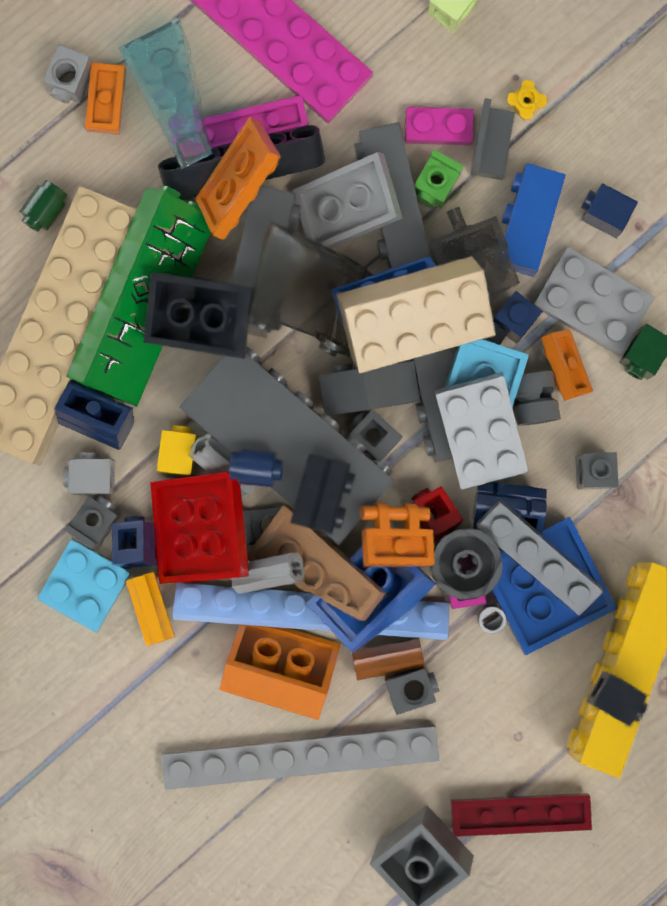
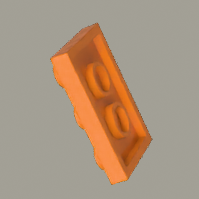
M250 116L195 198L212 236L222 240L226 238L230 230L237 226L241 214L248 204L256 198L260 186L267 176L276 169L278 160L281 157L262 123Z

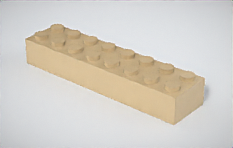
M79 186L0 365L1 451L41 466L59 425L54 410L68 383L70 381L77 383L67 378L66 375L137 209Z

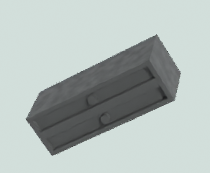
M246 346L244 359L223 356L179 406L180 409L231 453L233 451L241 452L242 449L277 452V459L283 460V473L281 481H275L274 486L271 488L293 507H295L309 453L351 464L349 472L356 475L351 494L343 493L340 507L346 508L341 529L334 528L332 534L324 533L339 545L361 520L360 507L373 506L393 483L394 480L390 477L393 471L378 458L374 462L364 455L366 448L350 435L346 440L339 434L340 426L326 413H323L321 417L312 410L314 408L312 406L313 402L299 390L295 394L290 392L286 388L288 386L287 380L275 369L271 368L267 372L261 367V358L248 346Z

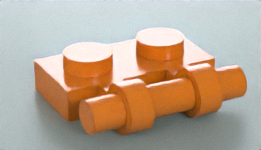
M375 502L373 506L360 507V519L373 520L375 523V528L362 530L363 566L430 567L435 565L433 530L420 529L419 521H428L430 519V509L428 507H418L416 503H404L402 507L388 506L387 503ZM390 520H402L404 529H390Z

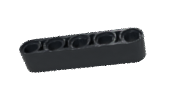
M305 125L268 134L281 157L278 160L276 169L265 180L311 170L325 163L320 129L317 126ZM232 143L170 157L161 161L158 164V170L162 185L178 191L181 194L179 197L181 200L197 197Z

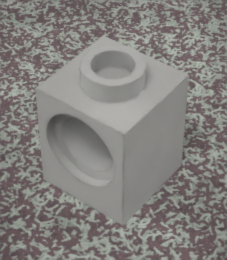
M58 44L43 80L47 89L51 92V97L63 103H69L70 100L81 103L90 81L92 62L90 56ZM65 73H76L75 78L71 82H61V78Z

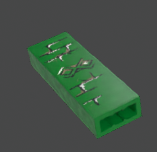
M161 186L160 189H145L66 375L69 379L135 407H138L163 347L161 345L143 343L151 272H167L193 276L211 233L198 206L199 204L192 201H187L186 203L179 199L181 194L178 191L167 186Z

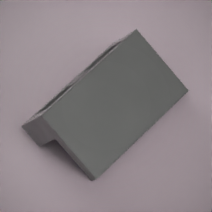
M485 98L480 111L470 175L503 180L515 112L490 108L492 99Z

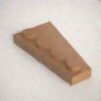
M283 505L247 554V560L255 561L298 552L303 559L305 575L303 581L294 584L306 592L315 594L322 598L323 601L358 620H366L386 592L319 531L291 524L294 509L289 505Z

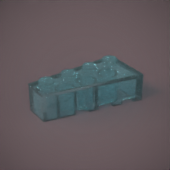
M177 18L119 47L130 74L181 169L211 155L212 150L202 111L200 93L196 83L190 46L180 19Z

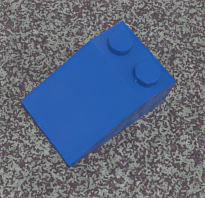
M361 547L350 560L386 592L366 620H358L323 601L322 598L316 595L307 604L342 643L354 653L410 611L436 585L420 567L363 566V548Z

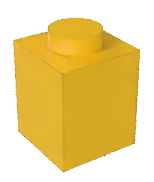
M171 425V431L162 430L157 464L158 472L189 477L194 476L196 462L189 457L191 446L199 437L196 434H191L192 428Z

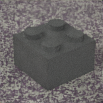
M426 805L376 845L370 865L408 906H431L470 876L474 855Z

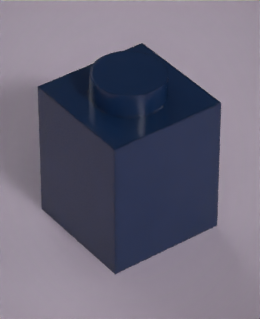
M602 183L596 192L590 190L581 206L586 211L581 221L617 239L624 231L638 201Z
M515 291L494 317L493 322L507 331V337L517 344L543 311L519 292Z

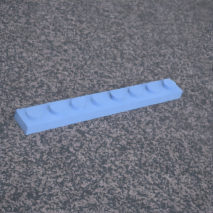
M176 584L173 620L331 631L307 604L315 595L313 593L261 589L238 594L233 587ZM419 601L410 611L378 635L447 640L449 632V603Z

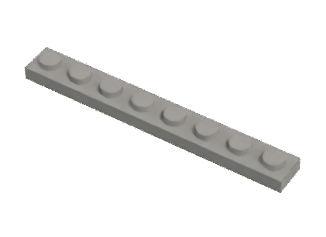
M435 725L162 754L165 790L439 761Z

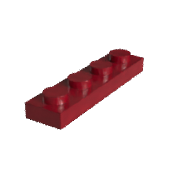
M589 793L451 799L452 832L456 837L592 830L591 799Z

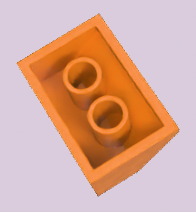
M239 625L225 665L219 690L319 720L341 644L291 628Z

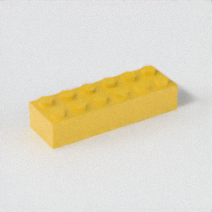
M637 562L636 567L632 566L625 580V586H628L624 599L620 598L617 602V609L614 610L613 617L617 619L612 632L608 631L602 643V650L605 651L601 664L596 663L590 682L593 683L592 691L602 672H609L647 694L648 697L645 703H648L667 650V568L653 562ZM585 695L578 710V715L582 716L577 729L573 728L567 740L566 747L570 749L568 755L582 765L620 779L641 720L637 723L634 721L631 727L587 703L586 700L589 696Z

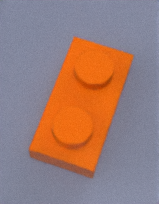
M91 62L85 130L87 132L120 135L127 71L125 65Z
M566 329L553 332L541 337L545 356L550 361L556 377L557 388L561 392L564 401L593 392L571 330Z

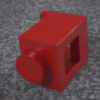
M442 486L433 491L425 488L411 498L412 503H416L418 507H428L430 513L434 515L435 520L430 515L428 521H419L420 529L433 530L434 542L441 539L447 533L455 531L463 522V518Z

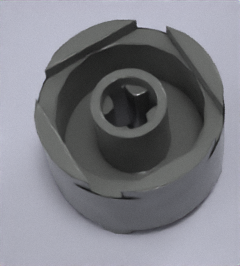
M459 529L444 535L434 546L435 565L430 566L431 575L437 586L448 595L459 599H475L487 594L497 585L503 570L501 553L495 541L484 532L475 529ZM469 554L471 556L470 563L474 565L473 570H465L461 573V565L457 563L459 557L466 558Z

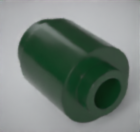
M45 180L41 186H36L19 212L24 215L21 221L36 232H39L41 228L48 231L65 207L64 201L68 195L50 181Z

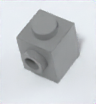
M79 453L78 459H69V467H64L63 486L68 487V493L73 495H115V461L99 459V453Z

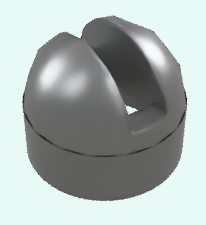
M497 605L483 606L478 613V623L482 630L487 633H498L506 624L505 613ZM494 611L498 612V614L491 617L485 623L483 622V619Z

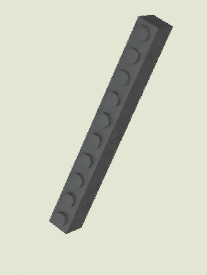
M399 122L359 131V142L354 143L357 161L376 152L384 153L403 217L398 221L379 228L382 239L377 240L380 259H387L390 270L428 256L431 258ZM453 347L410 359L415 364L421 402L415 404L417 416L420 423H426L428 436L423 437L427 456L433 455L435 463L453 459L435 390L445 387L455 355Z

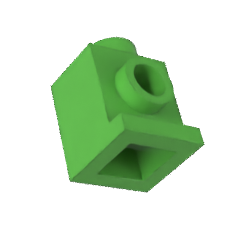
M433 150L414 184L417 200L430 208H433L434 205L442 208L461 175L463 165ZM435 175L441 178L443 182L437 185L432 183L430 178Z

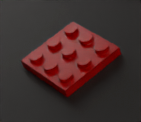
M230 472L150 482L159 584L249 577L241 484L238 483V480H230Z

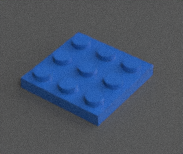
M570 517L543 529L542 535L603 588V593L580 616L504 550L500 551L503 570L500 580L491 591L498 605L505 613L506 620L524 655H528L617 609Z

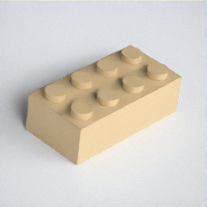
M473 257L337 294L351 358L359 373L495 335L484 270Z

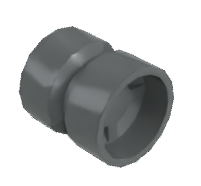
M553 371L529 373L522 376L515 398L518 400V404L514 407L517 426L535 425L561 419L559 402L552 398V394L556 391Z

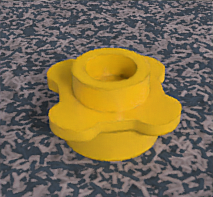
M530 80L523 81L521 88L516 92L509 93L507 97L508 105L513 106L514 111L523 120H530L538 108H544L547 104L546 95L540 94L534 88V82ZM528 97L530 102L526 103L524 98Z

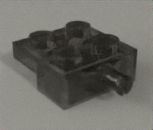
M456 207L454 211L451 209L446 212L454 231L431 240L429 247L436 265L440 266L473 257L484 270L488 296L517 286L520 282L507 252L509 247L497 217L494 216L473 225H466L460 207Z

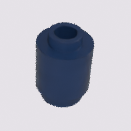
M242 449L241 452L233 451L230 461V480H238V483L242 485L273 487L275 481H281L283 460L277 459V452Z

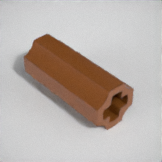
M419 638L359 649L352 653L357 681L425 667Z

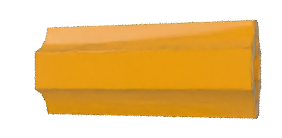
M155 572L127 580L126 584L146 647L176 637Z

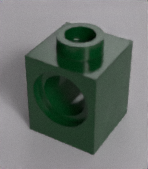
M647 323L639 328L619 361L620 364L626 367L624 371L638 380L643 378L648 380L654 377L667 357V335Z

